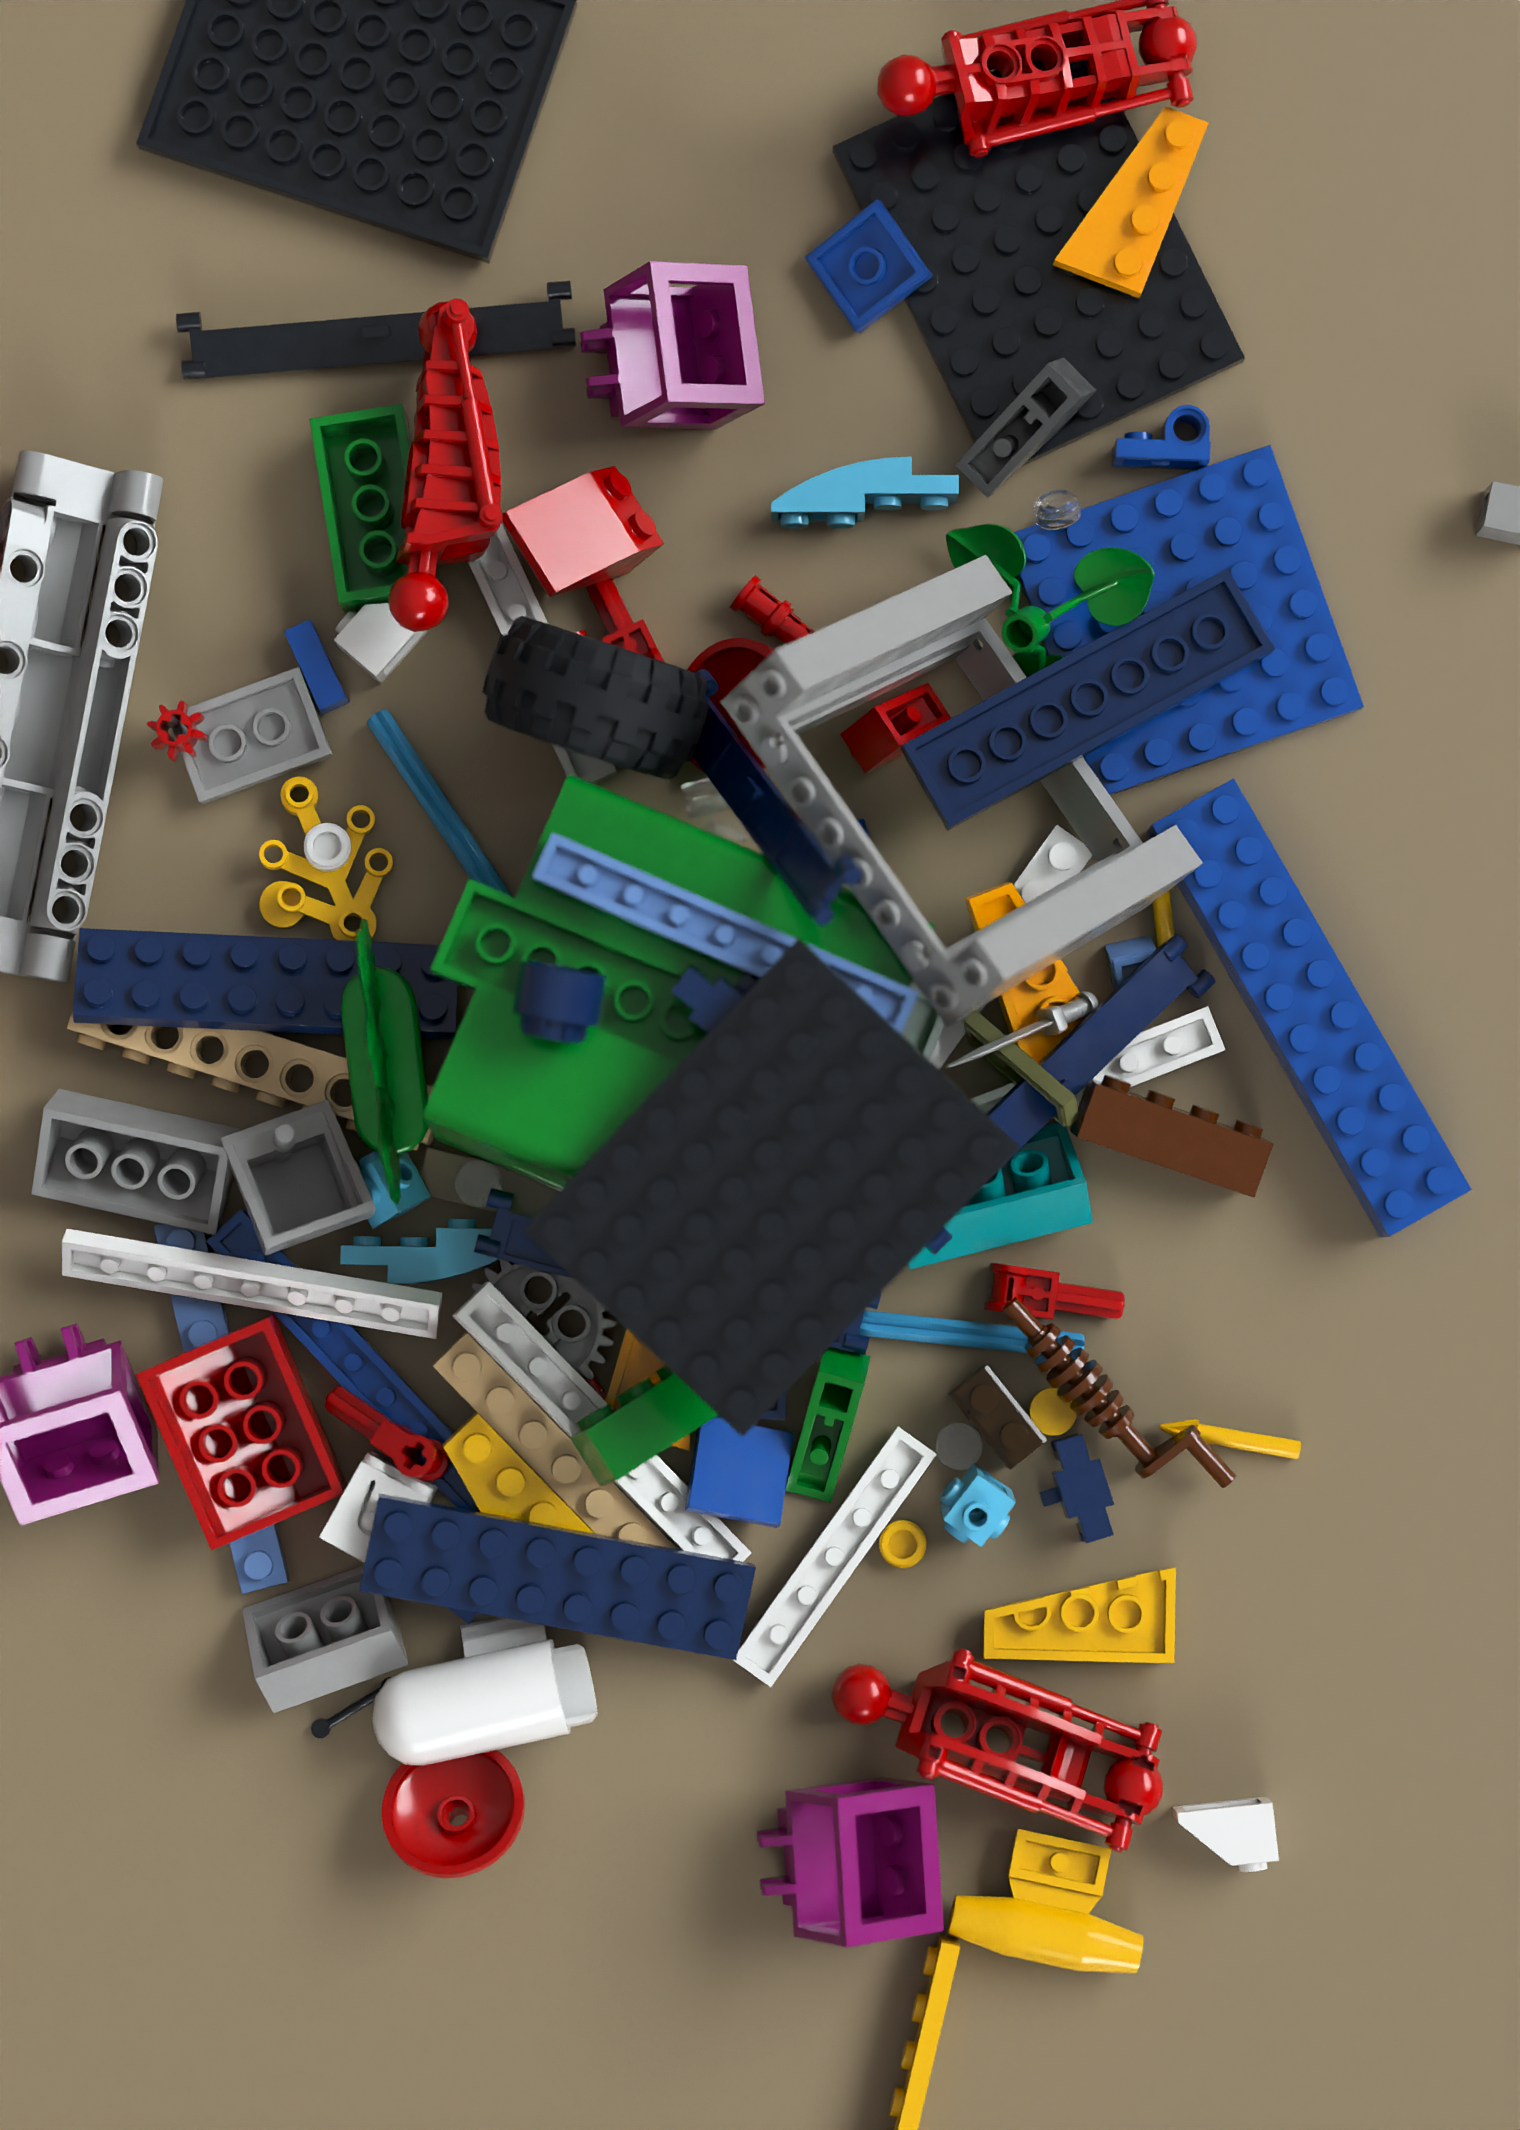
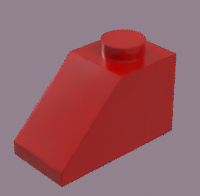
M928 682L875 706L840 735L850 749L853 758L859 763L864 773H867L896 759L903 754L900 750L903 744L946 722L951 717Z

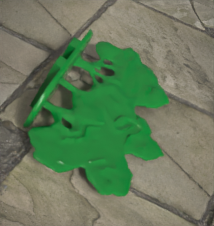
M364 918L360 923L361 931L358 929L356 932L355 950L359 972L348 981L342 992L341 1017L354 1123L358 1135L369 1148L379 1153L390 1198L397 1205L401 1199L399 1155L411 1151L421 1143L429 1129L423 1120V1113L428 1102L426 1071L424 1069L417 1003L412 986L398 972L390 968L376 967V959L372 947L373 939L369 933L368 923Z

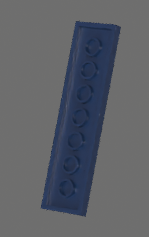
M1227 568L1135 618L1131 622L1122 625L903 744L900 750L948 831L1272 654L1275 648Z
M80 928L73 1021L74 1023L344 1035L341 1017V996L348 981L359 972L356 962V941ZM372 942L376 967L390 968L398 972L412 986L417 1003L421 1037L454 1040L456 1035L458 984L434 975L430 970L440 945Z
M379 1493L359 1589L362 1592L736 1660L756 1567L753 1563Z

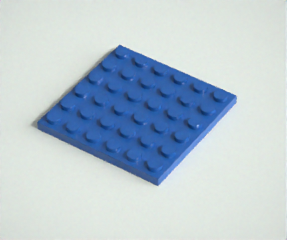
M1271 445L1063 515L1073 520L1064 526L1048 528L1040 523L1014 532L1021 540L1026 553L1025 568L1018 576L1029 606L1039 607L1047 613L1082 593L1083 591L1074 578V569L1079 561L1096 549L1104 547L1123 548L1143 557L1153 567L1155 573L1147 605L1139 616L1228 568L1275 648L1272 654L1085 755L1083 758L1110 796L1353 713L1364 707ZM1057 518L1048 520L1054 525L1064 523ZM1086 600L1051 621L1049 634L1042 640V644L1046 649L1047 656L1052 654L1067 656L1121 626H1111L1096 620L1090 613Z

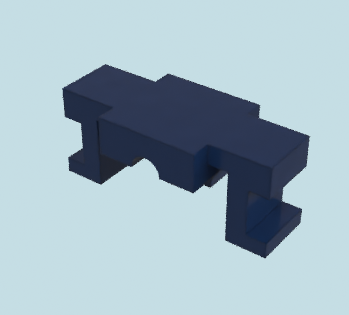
M692 965L671 992L694 1009L689 1019L709 1034L758 982L757 980L745 973L735 987L722 976L715 985H712L706 980L708 977Z
M1076 1433L1051 1441L1055 1458L1060 1461L1062 1470L1059 1469L1051 1472L1056 1487L1039 1493L1043 1506L1046 1507L1061 1502L1066 1518L1078 1517L1079 1522L1076 1525L1082 1542L1090 1543L1114 1535L1105 1508L1114 1505L1101 1460L1099 1458L1090 1460L1082 1434L1078 1435Z

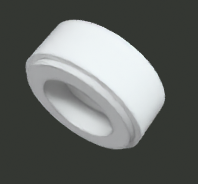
M318 824L305 837V857L309 864L319 871H336L343 867L350 857V838L346 831L336 824Z

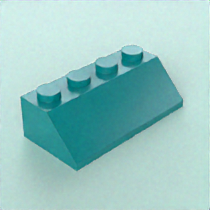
M1059 1122L1044 1125L946 1224L944 1228L951 1234L952 1239L936 1254H932L924 1247L908 1264L909 1269L1093 1223L1087 1183L1067 1127H1063Z

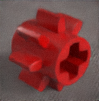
M181 700L177 705V710H168L162 704L159 705V711L162 715L158 721L147 722V726L157 732L159 736L151 742V746L155 750H159L167 745L169 747L167 754L171 761H176L179 752H187L195 758L197 755L193 747L197 741L208 740V736L197 728V725L205 719L204 716L197 712L188 717L187 704ZM179 721H181L188 731L186 735L178 734L175 741L168 734L169 728H177Z

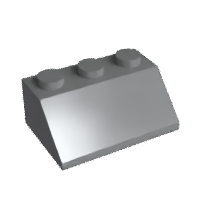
M364 1565L242 1609L254 1678L273 1713L409 1665L401 1629L389 1596L362 1592L359 1589Z

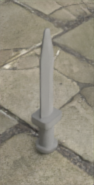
M1083 991L1077 994L1080 998L1062 1006L1041 1008L1036 1011L1038 1022L977 1048L946 1067L950 1068L983 1057L1041 1030L1044 1035L1062 1033L1067 1029L1068 1023L1083 1016L1086 1018L1099 1005L1098 999L1094 994Z

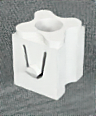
M377 1451L367 1452L319 1538L365 1562L379 1493L431 1503L438 1487L433 1482H425L403 1475L396 1468L395 1462Z

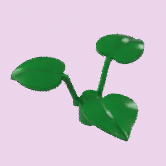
M990 523L953 529L946 534L947 549L954 568H958L986 555L1008 587H1011L1013 593L1010 598V606L1005 611L1008 619L1002 626L1001 634L1006 646L1017 652L1012 657L1026 677L1065 657L1060 654L1046 656L1045 647L1038 644L1049 634L1051 621L1087 600L1090 613L1099 622L1111 626L1127 624L1137 618L1147 605L1155 577L1153 567L1137 553L1123 548L1104 547L1088 553L1079 561L1074 569V578L1083 591L1082 593L1047 613L1036 606H1026L1018 609L1021 584L1014 577L1019 575L1026 565V553L1018 536L1005 526Z

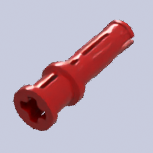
M756 575L744 586L730 605L734 612L740 610L761 627L760 633L765 637L769 636L772 638L775 636L786 645L815 632L792 613L794 609L791 607L792 604L787 600L781 602L760 585L761 579Z

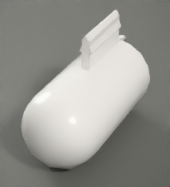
M495 1617L460 1625L465 1658L406 1670L387 1679L375 1697L373 1728L378 1743L390 1756L405 1765L424 1766L570 1734L571 1727L594 1721L597 1716V1704L584 1647L574 1644L555 1648L553 1640H547L545 1625Z

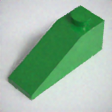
M831 1346L822 1354L788 1477L786 1491L831 1503L865 1385L871 1356Z

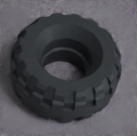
M525 616L515 619L508 633L500 635L482 691L487 696L485 714L488 720L495 724L617 766L669 780L678 775L684 762L691 761L710 704L705 700L707 682L704 676Z

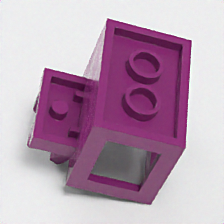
M649 261L603 289L607 322L601 325L600 329L580 332V345L582 353L607 354L609 375L586 378L587 398L609 399L611 417H620L621 427L718 429L765 404L748 268L746 265ZM669 284H692L696 286L676 287L669 286Z
M77 1323L61 1328L67 1350L66 1354L42 1361L32 1337L15 1342L20 1364L13 1366L12 1374L0 1377V1481L20 1526L159 1484L158 1431L121 1341L106 1344L103 1338L85 1343Z
M876 1777L785 1790L786 1807L777 1808L778 1828L757 1831V1841L759 1842V1847L783 1846L785 1875L760 1879V1890H762V1896L782 1895L783 1905L792 1906L794 1937L842 1947H852L944 1931L935 1784Z

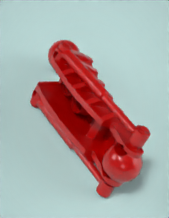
M1118 0L1070 13L1067 10L966 35H962L957 30L945 32L944 36L941 37V51L945 65L931 67L930 64L914 55L903 54L893 58L880 70L877 80V95L883 106L895 115L911 117L924 111L932 103L934 96L954 93L965 145H968L971 156L980 158L986 156L991 147L1095 121L1096 117L1169 99L1171 106H1176L1177 108L1188 106L1194 98L1189 79L1186 76L1193 71L1191 62L1197 49V35L1191 24L1178 16L1175 6L1167 7L1169 4L1168 0ZM1146 6V9L1144 10H1137L1124 13V11ZM1141 31L1138 40V53L1145 64L1143 66H1138L1130 37L1132 32ZM1039 60L1044 65L1046 71L1037 69L1032 61ZM1085 60L1089 76L1072 79L1069 63ZM998 69L1002 78L994 76L990 70ZM1168 82L1166 84L1167 88L1135 96L1137 87ZM1110 97H1114L1117 99L1115 101L1100 104L1101 100L1107 99Z
M454 298L447 302H438L429 307L421 316L418 324L419 340L424 348L422 372L415 392H417V409L414 416L415 429L414 438L409 450L402 506L401 528L405 529V537L397 554V563L408 565L406 575L400 577L392 585L388 596L391 615L401 627L412 632L428 631L438 626L446 617L449 607L448 595L445 587L436 577L437 565L473 562L480 559L490 544V538L495 535L502 523V511L500 509V455L494 416L481 370L470 365L468 356L477 340V327L475 318L469 312L468 304L459 298Z
M958 1648V1651H953L950 1661L919 1672L910 1696L892 1690L889 1680L882 1671L871 1665L857 1664L849 1666L838 1674L832 1687V1700L835 1709L841 1717L852 1724L860 1725L874 1723L881 1717L900 1722L901 1726L895 1747L919 1759L916 1771L922 1778L933 1780V1778L939 1776L1030 1812L1037 1813L1040 1811L1105 1836L1104 1844L1108 1845V1849L1122 1853V1850H1128L1133 1833L1131 1825H1141L1143 1816L1150 1814L1156 1809L1162 1799L1163 1781L1158 1771L1160 1759L1152 1756V1753L1157 1751L1162 1730L1158 1729V1725L1145 1722V1724H1139L1137 1729L1073 1704L1072 1700L1068 1697L974 1661V1656L971 1655L972 1652ZM972 1680L993 1689L990 1692L970 1685V1682ZM1005 1694L1026 1701V1703L1022 1704L1020 1702L1006 1698ZM1038 1708H1044L1046 1710L1059 1714V1716H1053L1051 1714L1038 1710ZM951 1713L960 1717L964 1725L962 1736L950 1737L944 1733L940 1724L942 1715ZM1072 1716L1094 1724L1091 1731L1071 1723ZM1026 1727L1050 1736L1045 1753L1021 1745ZM1000 1729L1007 1735L1009 1747L1006 1752L998 1753L989 1748L986 1742L988 1730ZM1104 1729L1135 1740L1133 1745L1136 1746V1749L1103 1739ZM1092 1751L1118 1759L1109 1767L1104 1777L1103 1790L1106 1800L1086 1794V1791L1081 1789ZM1020 1756L1040 1763L1039 1772L1017 1764V1757ZM1017 1785H1020V1786L1026 1787V1788H1028V1789H1031V1790H1033V1792L1030 1791V1790L1024 1789V1788H1022V1787H1019V1786H1017ZM1050 1796L1066 1802L1067 1809L1046 1801L1047 1797ZM1082 1807L1115 1818V1820L1108 1825L1079 1814V1810Z

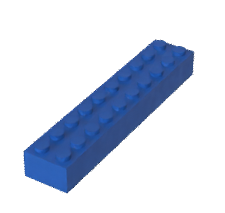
M1231 779L1153 823L1146 831L1150 839L1176 825L1203 862L1201 866L1177 883V886L1380 1238L1392 1236L1471 1191L1472 1189L1235 779Z

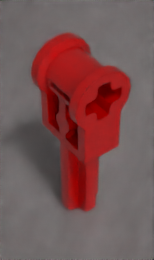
M613 578L585 586L608 632V636L601 638L602 642L664 662L644 619L633 622Z
M999 1263L990 1264V1270L994 1272L990 1301L985 1302L984 1310L1005 1313L1002 1310L1004 1305L1012 1298L1017 1297L1034 1317L1053 1320L1055 1310L1116 1320L1120 1319L1123 1314L1125 1298L1121 1291L1060 1283L1059 1272Z
M337 1386L327 1395L324 1405L325 1409L368 1438L370 1444L394 1459L396 1468L403 1475L425 1482H434L442 1478L448 1471L450 1458L443 1448L442 1442L416 1434L401 1423L392 1421L342 1386ZM421 1451L422 1455L427 1458L423 1466L422 1461L417 1458Z

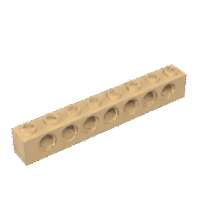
M72 1011L67 1029L80 1033L77 1040L78 1043L103 1051L107 1042L124 1047L122 1057L149 1065L151 1057H155L169 1062L166 1071L190 1079H194L196 1071L214 1076L211 1083L212 1086L237 1094L241 1085L258 1090L256 1100L283 1108L285 1100L302 1104V1109L329 1100L334 1114L348 1119L345 1128L357 1132L352 1105L341 1107L335 1100V1090L338 1085L349 1081L347 1058L262 1031L177 1027L179 1032L177 1043L170 1049H161L157 1043V1034L162 1027L133 1025L128 1033L117 1035L112 1024L74 1023ZM218 1038L224 1047L223 1055L219 1061L207 1064L201 1055L202 1046L209 1039ZM262 1052L268 1058V1070L259 1078H251L246 1071V1062L252 1054ZM299 1067H309L314 1076L312 1086L305 1092H295L290 1084L292 1073ZM427 1084V1094L429 1100V1097L432 1093L434 1086ZM430 1129L427 1130L421 1143L431 1146L434 1135ZM419 1144L412 1150L417 1151Z

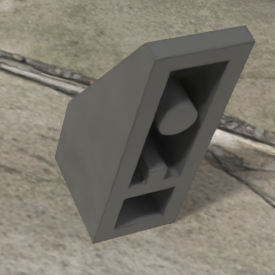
M1064 357L1048 363L955 465L987 498L990 497L1068 422L1095 393L1096 389Z

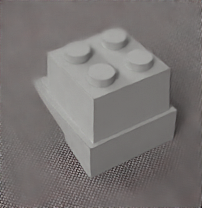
M329 1100L220 1138L264 1256L373 1217L376 1210L356 1160L354 1161Z

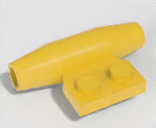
M1016 1829L1007 1873L1013 1897L955 1895L948 1924V1934L998 1954L1083 1972L1136 1974L1141 1961L1144 1941L1143 1935L1089 1914L1103 1896L1111 1854L1110 1849L1022 1829Z

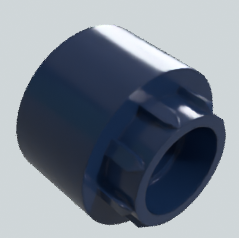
M521 961L513 1011L522 1014L520 1027L523 1033L544 1039L582 1043L586 1039L588 1025L598 1026L606 975L547 963Z

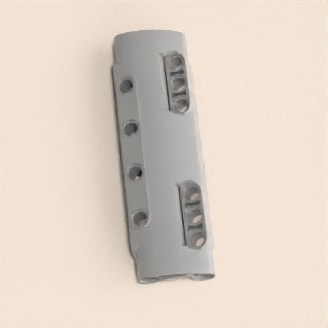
M26 450L19 452L11 497L5 501L0 513V650L8 658L7 671L4 674L0 673V973L68 983L75 948V938L78 928L84 923L88 913L156 559L158 538L154 526L157 520L164 479L158 475L138 470H122L114 473L56 456ZM106 526L83 647L81 648L80 642L88 606V600L93 580V574L98 554L102 528ZM126 532L136 538L137 551L135 555L129 554L124 548L123 537ZM14 558L20 560L25 566L26 577L23 582L17 581L11 574L10 564ZM118 577L123 579L129 588V595L125 601L121 600L114 590V584ZM109 623L114 624L120 633V641L116 647L112 646L105 636V630ZM50 799H53L30 922H27ZM75 806L80 807L85 815V823L80 830L75 829L70 821V813ZM67 851L76 860V869L71 876H67L61 867L62 857ZM58 898H62L67 905V916L62 922H58L52 913V906Z

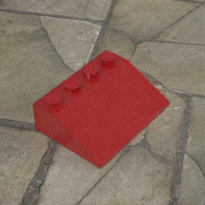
M274 1313L135 1374L211 1551L341 1496L348 1486Z

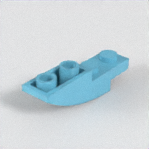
M912 456L862 461L835 468L812 477L771 502V522H780V526L787 529L807 528L808 522H827V527L849 529L855 527V522H864L865 503H874V509L882 511L899 510L902 508V504H920L921 509L928 511L948 509V504H957L959 475H912Z
M448 1219V1228H436V1247H428L429 1238L400 1237V1246H381V1237L353 1236V1246L341 1245L340 1253L341 1265L388 1266L387 1283L418 1284L445 1280L485 1268L498 1262L499 1259L474 1252L478 1234L490 1237L492 1229H476L475 1219Z

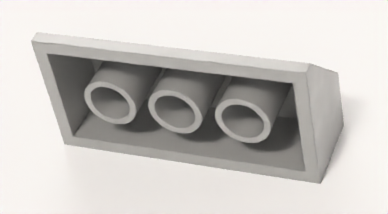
M58 1089L43 1109L31 1194L216 1235L234 1179L232 1168L220 1138L242 1129Z

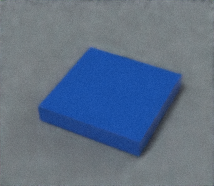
M877 199L804 257L853 329L860 334L933 277L884 204Z
M716 1417L697 1428L685 1510L773 1528L779 1527L781 1525L793 1433L754 1425L742 1437L724 1419Z

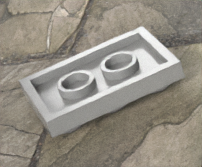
M300 667L188 707V717L197 712L204 716L205 719L197 725V728L208 736V740H198L193 747L197 755L195 758L187 752H181L198 801L202 805L333 757ZM179 721L177 728H172L175 738H177L178 734L186 735L188 731L181 721Z

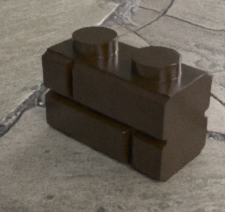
M986 1364L948 1393L989 1446L993 1448L1004 1465L1010 1470L1047 1441L1026 1412Z

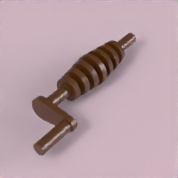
M1017 1297L1012 1298L1004 1305L1002 1310L1028 1338L1025 1350L1029 1356L1035 1357L1040 1354L1035 1364L1041 1373L1049 1371L1046 1380L1052 1388L1059 1387L1057 1396L1064 1403L1072 1401L1070 1408L1078 1415L1086 1413L1084 1420L1092 1427L1102 1424L1098 1432L1106 1439L1118 1437L1139 1461L1135 1471L1142 1479L1154 1474L1185 1449L1192 1454L1221 1488L1228 1486L1235 1479L1236 1475L1200 1436L1201 1432L1194 1425L1187 1427L1153 1449L1131 1425L1134 1412L1129 1405L1120 1407L1124 1398L1118 1390L1110 1392L1113 1382L1107 1374L1100 1376L1103 1368L1096 1360L1087 1362L1089 1354L1082 1348L1072 1350L1075 1342L1067 1335L1056 1340L1061 1330L1053 1323L1046 1326L1041 1325Z

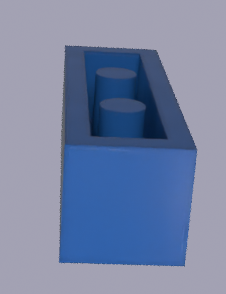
M311 619L285 630L286 638L321 713L324 715L350 703Z

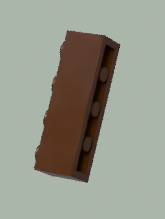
M1105 1074L1102 1082L1092 1079L1086 1085L1078 1106L1079 1118L1072 1123L1070 1132L1077 1138L1255 1197L1274 1145L1261 1137L1262 1128L1240 1120H1236L1234 1127L1219 1123L1217 1120L1220 1114L1197 1105H1192L1190 1112L1173 1107L1174 1098L1153 1090H1148L1146 1097L1129 1092L1130 1083Z

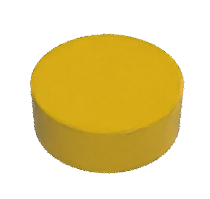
M277 881L270 884L263 891L259 902L263 918L272 926L280 929L296 927L306 917V915L299 912L287 913L279 907L277 893L284 884L292 883L288 881ZM295 890L285 892L282 897L283 902L288 906L298 904L301 899L300 894Z
M1046 1388L1034 1395L1029 1404V1418L1041 1433L1055 1436L1063 1434L1073 1426L1076 1420L1077 1413L1070 1408L1072 1401L1064 1403L1057 1396L1058 1388Z
M903 1519L895 1520L885 1526L881 1532L879 1549L885 1561L890 1565L898 1568H908L917 1564L924 1556L926 1538L921 1528L914 1522Z

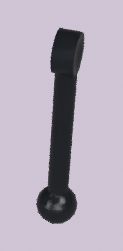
M391 1677L385 1678L381 1683V1687L327 1720L323 1718L317 1719L311 1726L312 1734L317 1738H325L330 1733L332 1727L375 1702V1697L387 1679Z

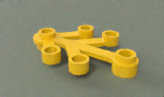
M299 776L287 780L282 786L280 793L282 806L289 814L298 816L304 833L307 835L314 826L321 824L315 809L318 804V790L315 784L305 777ZM296 787H302L307 790L308 798L303 802H295L290 797L291 791ZM357 805L349 810L346 833L351 842V854L346 864L336 871L323 872L315 869L306 858L287 851L285 845L278 840L266 841L259 850L260 862L265 868L269 870H284L329 890L335 906L305 896L303 888L296 883L284 884L277 893V901L279 907L287 913L299 912L330 925L331 934L335 940L356 941L357 931H349L344 926V921L349 916H357L361 921L365 918L368 923L369 933L373 938L376 932L377 921L375 914L371 910V905L383 877H386L393 867L392 856L387 850L383 848L370 850L365 857V869L367 872L354 899L352 898L346 884V879L365 835L370 833L375 825V816L369 807ZM357 813H365L368 815L370 822L366 827L358 828L353 825L352 817ZM271 847H276L283 853L281 860L276 863L268 862L264 857L266 850ZM380 855L386 858L388 865L384 870L376 871L371 868L370 860L374 856ZM289 890H295L301 896L299 903L294 906H288L282 900L284 893Z

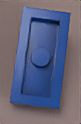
M1183 405L1172 410L1162 428L1160 440L1152 439V434L1147 432L1125 433L1124 438H1117L1113 446L1112 467L1198 470L1206 467L1210 461L1211 447L1208 417L1204 411L1196 406ZM1178 423L1190 424L1195 429L1197 438L1193 441H1182L1176 437L1173 426Z

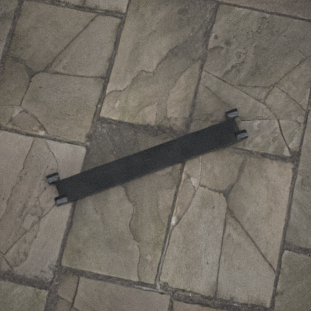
M570 280L547 282L549 301L469 308V312L475 318L477 340L468 356L575 347V328L563 329L561 300L572 299ZM200 312L176 314L178 333H190L193 359L181 361L182 376L185 380L423 360L424 348L419 340L418 324L424 312L202 330Z

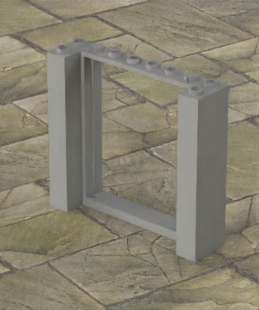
M986 555L776 649L721 702L833 863H835L838 857L848 855L862 871L861 880L855 885L848 886L946 1027L1142 911L1203 864L1176 825L1143 843L1082 757L1040 781L1097 863L951 947L945 949L797 735L952 660L957 661L983 700L1027 678L985 619L1013 593ZM979 640H981L983 647L980 646ZM1118 839L1122 841L1123 846L1119 844Z

